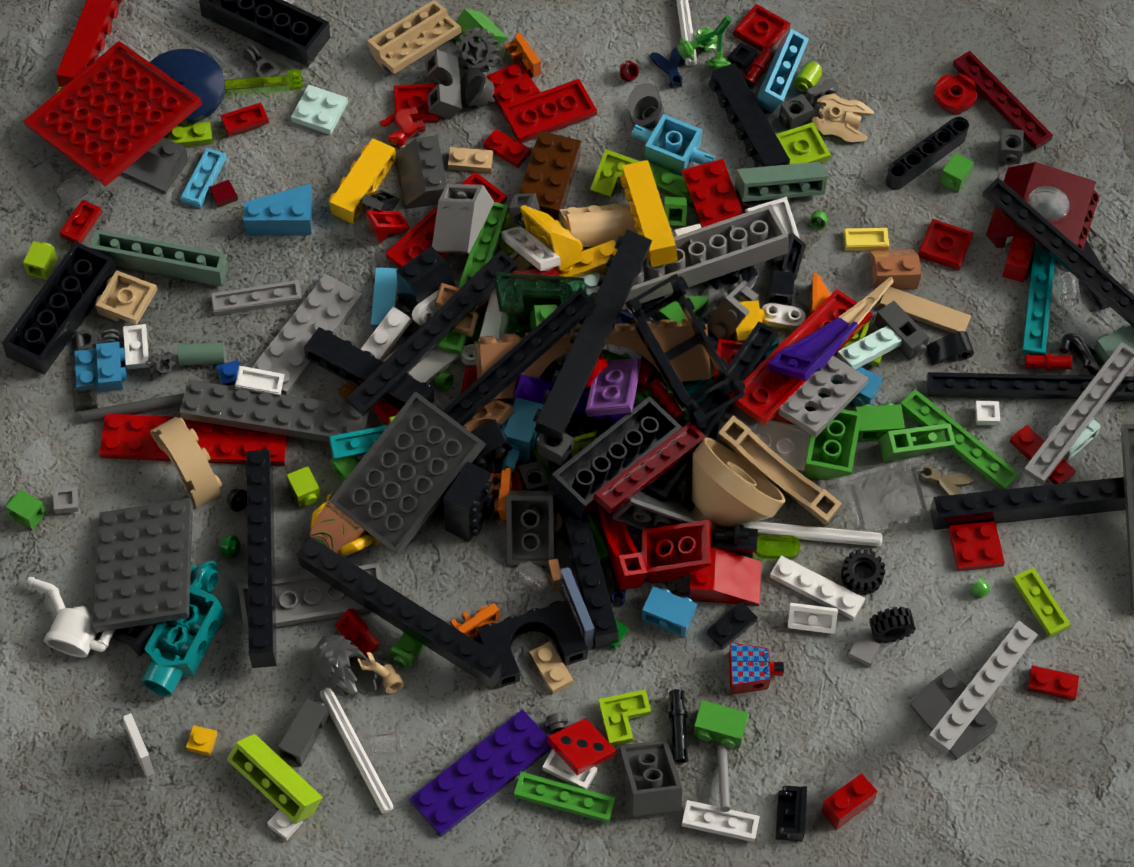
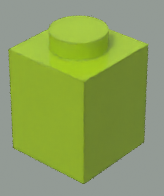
M33 241L23 261L27 275L45 280L48 279L57 261L54 246L45 242Z
M309 466L287 474L289 488L299 508L305 505H313L317 500L321 499L319 486Z

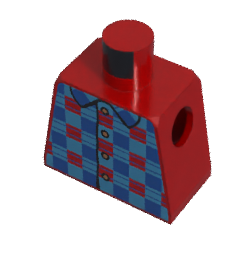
M730 643V694L768 689L770 676H784V662H770L768 648Z

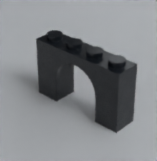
M568 600L562 602L554 601L547 607L541 609L533 608L527 611L526 614L517 617L515 615L509 616L502 622L496 624L488 623L478 629L479 643L505 660L506 671L496 683L497 689L520 682V671L513 656L511 646L524 633L536 631L551 637L558 648L565 666L587 659L588 648Z

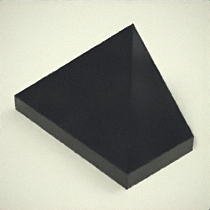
M792 232L788 234V253L771 260L779 270L794 272L796 280L806 244Z

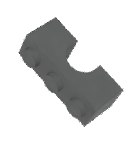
M436 49L425 60L426 78L432 79L438 84L427 95L429 113L451 119L462 109L458 57Z

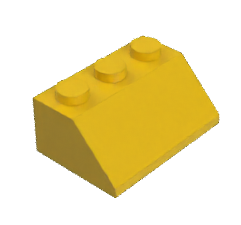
M523 205L520 207L526 231L560 256L561 265L556 266L558 270L561 271L583 260L581 241L578 238L575 239L568 229H564L558 220H554L549 214Z

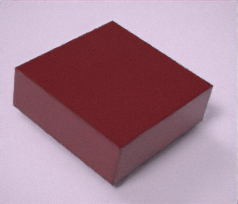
M230 180L209 187L217 207L238 200Z

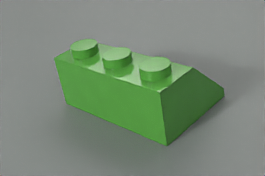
M843 409L816 438L811 435L803 473L805 477L827 481L851 475L862 413Z

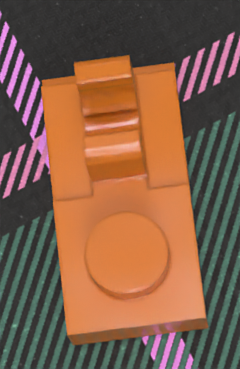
M520 32L516 33L514 40L505 45L506 53L515 51L511 53L512 61L521 58L523 68L526 71H529L533 77L540 75V59Z
M505 468V470H502V473H492V481L499 482L497 485H494L492 492L493 494H499V497H495L494 509L499 512L500 520H507L506 495L512 490L513 479L510 468Z
M493 603L490 606L480 608L473 618L467 612H463L462 618L465 620V623L460 624L455 619H452L451 626L472 638L478 634V629L483 625L499 621L500 610Z

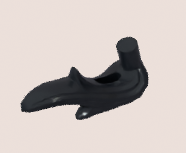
M1077 333L1065 334L1061 340L1060 353L1067 354L1068 350L1075 352L1081 359L1083 368H1087L1093 376H1096L1101 367L1093 356L1095 351Z

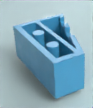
M311 184L244 202L243 221L245 234L312 235L313 195Z

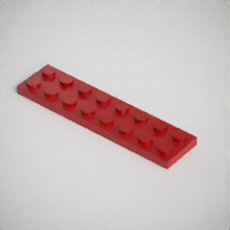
M836 289L743 381L746 387L744 389L746 395L733 402V404L765 426L778 413L779 408L806 382L769 371L768 363L780 350L824 327L856 305L857 302ZM868 312L833 356L872 318V312ZM734 392L729 395V399L736 396Z
M105 415L100 457L171 461L164 451L161 452L150 434V430L171 420L175 416ZM183 419L189 430L193 428L199 438L197 443L200 448L204 447L211 458L208 463L246 464V451L270 450L273 466H285L288 436Z

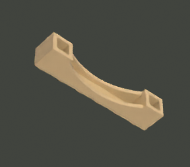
M734 415L719 431L718 439L824 525L840 509L842 503L790 466Z

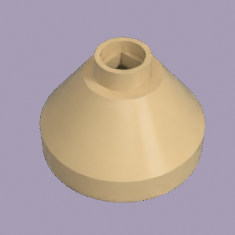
M704 438L693 452L692 501L695 507L691 513L695 521L709 519L711 533L715 534L716 526L735 527V524L743 525L771 518L785 503L786 500L781 491L768 478L722 443L711 438Z

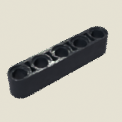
M964 117L951 119L892 162L888 167L886 185L893 190L903 188L964 143L969 129L968 120Z

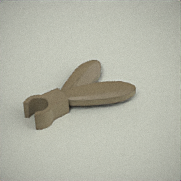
M924 466L923 472L929 473L930 476L920 475L921 481L939 484L947 495L963 494L957 486H966L974 481L973 476L965 473L941 476L942 473L933 470L930 466Z

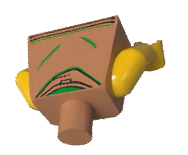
M329 494L327 502L321 504L312 513L310 536L341 556H348L371 544H381L371 534L367 535L366 530L337 509L332 503L328 502L333 494Z

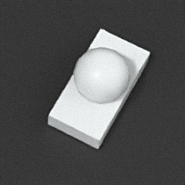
M239 366L235 389L244 388L251 392H268L272 395L280 396L285 374Z

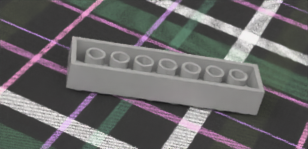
M770 204L673 237L676 244L678 262L651 267L650 260L645 259L626 302L676 273L678 277L682 276L688 287L787 254L789 236ZM667 283L640 299V303L672 293L671 283Z

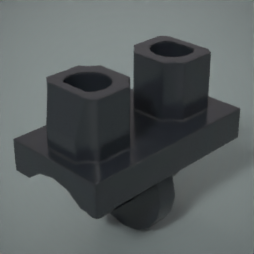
M735 524V527L716 526L714 547L725 551L741 552L742 554L757 553L758 529L740 528V524Z

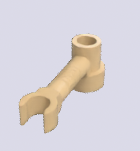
M367 652L368 659L363 661L358 659L362 670H372L382 677V684L387 693H396L403 688L404 683L400 675L396 674L391 664L382 666L375 661L370 652Z

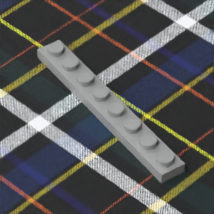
M1122 342L1024 468V474L1041 485L1045 483L1134 366V349Z
M1018 621L929 734L926 741L946 755L1038 634Z

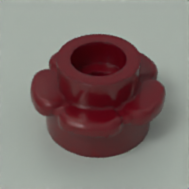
M626 61V63L623 62L621 64L620 77L623 80L630 82L638 77L639 68L637 64L632 61Z

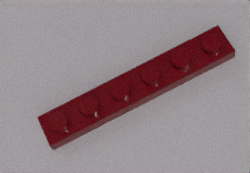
M971 51L953 61V66L958 72L968 76L975 82L976 90L1015 130H1024V139L1035 150L1052 140L1053 134Z
M689 422L595 492L593 499L609 514L694 451L706 436Z

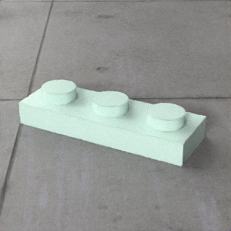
M887 325L839 350L836 358L857 369L901 346L902 339Z

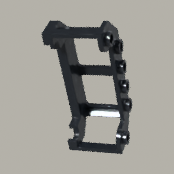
M676 273L642 294L628 300L625 304L633 316L631 318L633 326L682 409L686 408L690 419L694 423H700L745 396L744 389L746 387L740 377L736 378L734 375H729L727 362L717 354L716 350L718 347L711 337L708 338L704 331L706 326L700 317H696L693 312L695 307L692 301L684 296L686 295L685 289L688 288L686 281L682 276L678 277ZM670 282L673 289L672 294L643 311L639 300ZM672 302H678L695 334L664 353L645 318ZM697 344H702L717 369L719 377L688 395L669 361ZM724 384L729 386L736 396L704 414L702 409L695 403V401Z

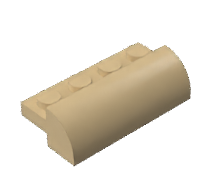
M433 0L367 40L371 54L382 69L387 67L395 74L459 35L462 31L461 26L448 16L447 9L436 0Z
M629 203L605 206L592 205L582 208L570 207L568 209H560L559 218L563 226L570 231L575 239L578 238L581 241L583 247L598 246L614 240L616 243L619 236L624 237L627 229L637 234L640 231L635 229L633 217L636 216H631Z

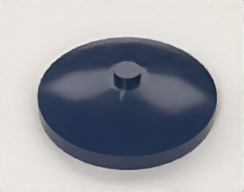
M175 49L162 53L150 61L151 64L194 93L202 101V105L178 125L199 122L209 117L220 106L225 95V79L221 67L209 55L193 49Z

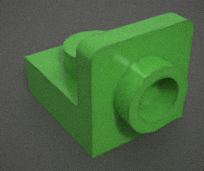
M403 632L395 647L392 646L390 650L391 660L399 667L404 668L406 666L413 669L425 645Z

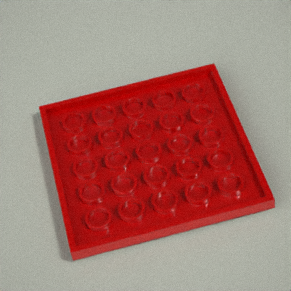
M118 41L23 122L32 132L106 187L201 106L202 101L194 93Z

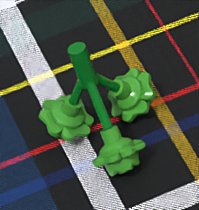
M725 15L715 30L710 31L708 26L704 29H698L695 40L691 42L680 38V44L677 46L680 56L683 59L689 57L691 60H694V49L699 47L707 52L717 47L715 57L705 61L710 70L713 71L730 65L731 63L723 57L721 49L722 33L731 23V17Z

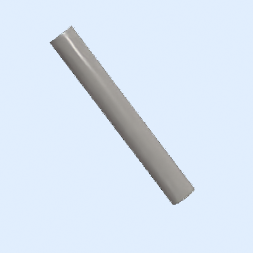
M719 745L717 753L720 810L728 812L730 811L727 746Z

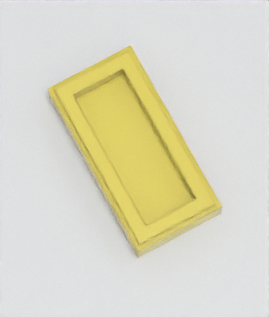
M887 228L843 229L845 251L889 250Z

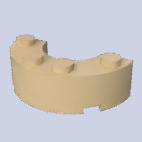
M174 417L150 430V434L161 452L164 451L175 466L183 482L184 489L196 509L221 496L219 488L223 485L216 474L214 475L208 463L211 458L204 447L201 449L197 441H199V438L193 428L189 430L181 417Z

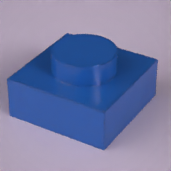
M238 360L216 366L222 385L236 384L240 366Z

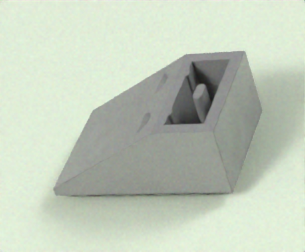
M446 185L438 201L432 247L437 252L470 253L494 204V200L484 185Z

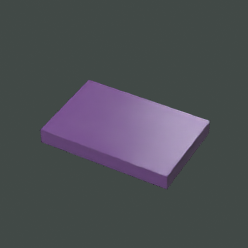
M639 358L607 361V368L601 371L590 386L585 410L587 417L632 413L641 368Z

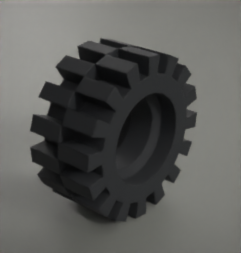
M858 549L855 554L852 551L849 553V557L845 558L841 579L843 578L844 586L848 584V590L851 591L854 588V593L858 594L859 591H862V595H866L867 591L872 594L875 589L878 590L880 588L886 569H884V562L881 563L882 558L880 556L876 558L874 551L870 555L868 554V549H864L863 553ZM857 566H866L871 569L872 576L866 579L860 578L855 574L854 569Z
M893 607L891 610L887 608L884 612L879 611L877 612L878 615L874 614L869 619L873 638L879 643L883 641L884 643L889 641L896 642L897 639L903 640L904 637H909L916 630L909 608L904 609V607H900L897 609V607Z

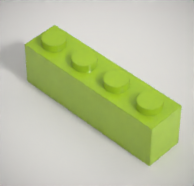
M256 734L237 741L227 758L228 762L295 824L314 815L323 799L311 785Z

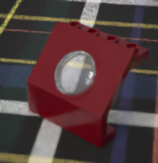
M1037 162L1008 167L1003 182L1083 251L1100 197L1094 190L1096 181ZM996 207L994 208L986 236L996 248L1005 247L1007 237L1019 236L1034 241Z

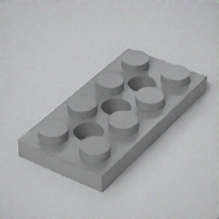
M832 356L821 371L815 372L779 408L778 414L816 438L868 384L869 378ZM833 380H838V381H840L842 384H837V385H836V384H833L831 381H833ZM818 394H827L829 397L821 398ZM813 407L816 411L809 412L805 408Z

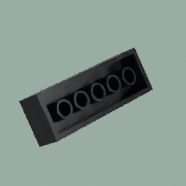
M199 0L202 17L309 67L331 38L328 21L284 0Z
M75 242L3 340L2 345L6 357L45 375L92 310L97 297L104 292L107 280L113 277L116 272L114 259Z
M649 396L636 406L632 413L626 414L551 475L547 488L581 520L599 505L593 499L595 492L680 430L682 426Z

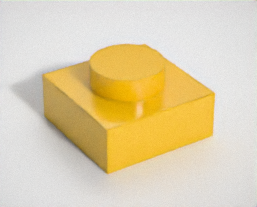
M193 725L186 746L187 751L211 756L218 735L217 730Z

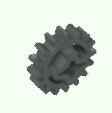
M473 28L465 30L466 35L459 36L462 41L456 42L459 50L455 51L456 54L460 55L458 62H463L461 68H468V70L470 68H477L481 72H489V67L496 66L493 60H499V57L495 55L496 52L500 51V48H495L498 40H492L494 34L487 33V29Z

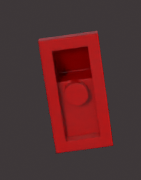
M367 210L365 213L370 229L379 244H382L389 233H406L410 228L400 211Z

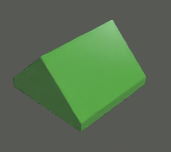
M464 9L456 20V23L461 26L462 33L452 38L455 42H461L462 40L459 36L466 35L465 30L480 28L487 29V33L494 34L492 40H498L495 48L507 40V37L481 11Z

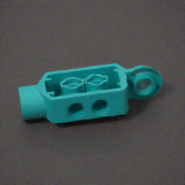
M214 561L203 562L199 566L193 565L191 567L189 618L158 623L144 648L152 661L141 682L146 688L156 694L171 697L181 677L195 675L226 615L215 595L210 594L218 581V568Z

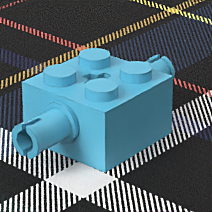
M665 114L662 115L654 131L637 124L632 130V138L646 142L644 159L682 176V170L687 169L690 163L695 162L702 165L715 160L714 155L698 150L701 146L702 129Z
M517 397L514 405H511L515 412L509 417L507 424L502 425L513 449L503 457L500 469L510 468L511 473H514L517 462L530 463L533 455L532 449L535 448L536 440L539 436V433L534 431L536 422L533 421V418L538 408L543 409V404Z

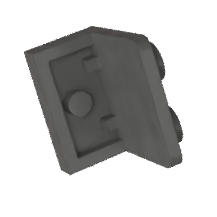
M745 280L740 285L736 282L728 293L725 292L718 300V306H715L707 315L709 318L706 323L707 329L718 339L728 340L750 312L736 300L748 284Z

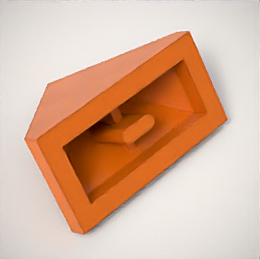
M818 273L812 274L810 315L831 295Z

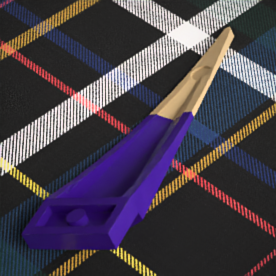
M889 277L864 299L824 327L780 350L768 363L769 371L807 381L815 372L821 371L891 286L893 278Z

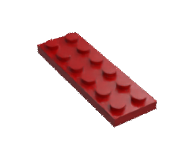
M476 172L471 174L462 183L484 185L494 202L504 204L507 201L506 194ZM438 205L386 252L388 260L401 268L432 246ZM438 252L443 258L450 254Z

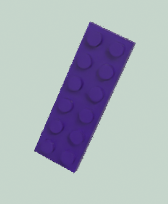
M522 709L411 796L410 802L442 837L519 776L520 772H524L553 749L547 743L548 736Z

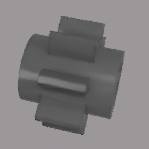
M158 348V353H149L151 357L149 361H146V364L151 366L149 370L151 374L157 373L159 377L163 378L164 373H173L171 369L176 362L170 359L173 355L171 352L164 354V350Z

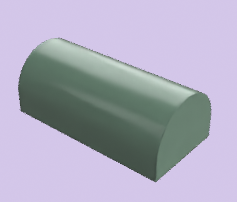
M224 343L179 344V366L224 364L226 362Z

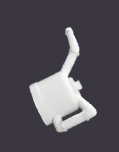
M35 577L28 578L27 583L30 586H35L47 592L58 613L44 638V642L48 646L64 654L81 658L87 657L90 649L103 652L108 648L109 641L115 630L104 631L100 640H94L98 632L95 633L92 628L93 615L87 607L66 608L59 594V589L55 585L35 579Z

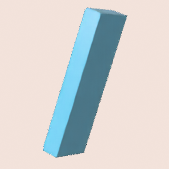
M210 148L205 149L180 197L182 203L197 208L202 207L210 192L209 187L213 186L227 159L226 153Z
M376 267L371 328H377L393 306L396 308V271L398 268Z

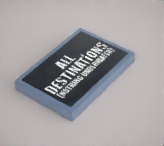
M570 568L561 569V595L564 601L568 600L586 646L590 650L593 647L594 641L593 623Z

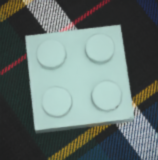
M308 85L291 116V121L331 135L348 104V98Z

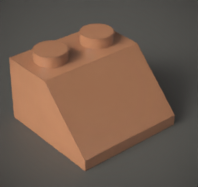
M914 249L869 251L874 290L889 277L893 278V283L890 287L896 289H918L921 268L919 255Z

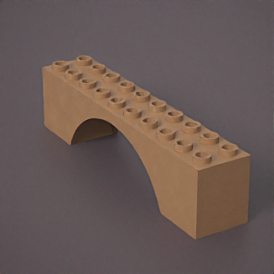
M682 318V322L679 323L678 321H673V319L660 320V324L657 325L651 323V321H646L664 353L695 334L687 318ZM628 323L615 324V328L612 329L606 344L623 346L632 350L640 357L642 355L657 369V379L666 383L635 327ZM705 324L706 330L704 331L708 336L707 324ZM572 328L569 333L565 334L522 374L539 378L542 372L555 359L564 354L565 350H571L573 345L570 343L575 330L580 331V328ZM516 334L502 335L503 339H496L493 336H482L480 341H474L477 380L524 337H519ZM697 344L669 361L681 382L711 379L710 358L702 344ZM517 378L494 399L514 398L513 392Z

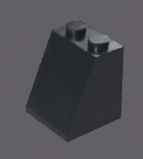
M432 246L396 271L398 300L411 313L416 305L438 291L441 283L455 287L446 260Z

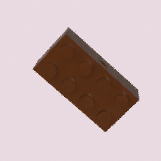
M539 131L519 194L535 193L541 212L549 214L554 220L560 221L559 211L564 209L581 156V140Z

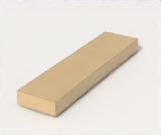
M889 287L883 294L879 307L883 308L892 301H895L911 319L950 333L966 331L971 315L893 287Z

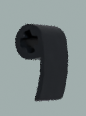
M965 331L955 332L927 345V352L933 366L952 356L958 361H963L974 355L968 333Z

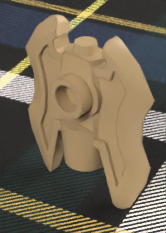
M836 94L824 95L817 100V104L824 107L819 109L818 115L821 116L820 119L819 117H813L812 122L823 135H836L846 142H861L868 139L867 135L856 129L859 128L861 116H872L874 114L872 109L858 100L841 99Z

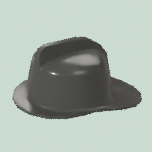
M470 68L466 71L460 81L461 99L469 106L475 105L479 107L485 106L488 102H495L493 98V82L477 68Z
M651 83L640 84L630 93L628 106L634 124L645 128H656L662 115L665 114L656 86Z

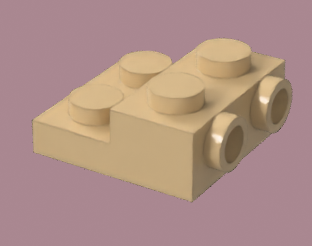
M116 270L113 277L107 280L102 295L100 294L95 301L97 313L116 322L122 319L137 325L157 292V286Z

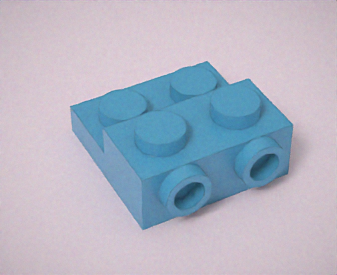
M119 342L96 344V349L75 351L76 390L78 394L124 390L123 381L127 380L126 367H122V361H125V348H120Z

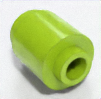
M814 61L804 64L794 80L796 88L801 92L807 93L808 89L815 86L821 78L822 67Z

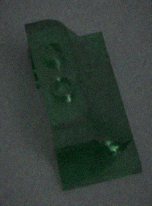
M496 272L494 283L499 312H502L499 338L503 339L502 335L516 334L519 337H525L526 332H531L529 317L534 305H557L558 308L580 287L586 292L584 278Z

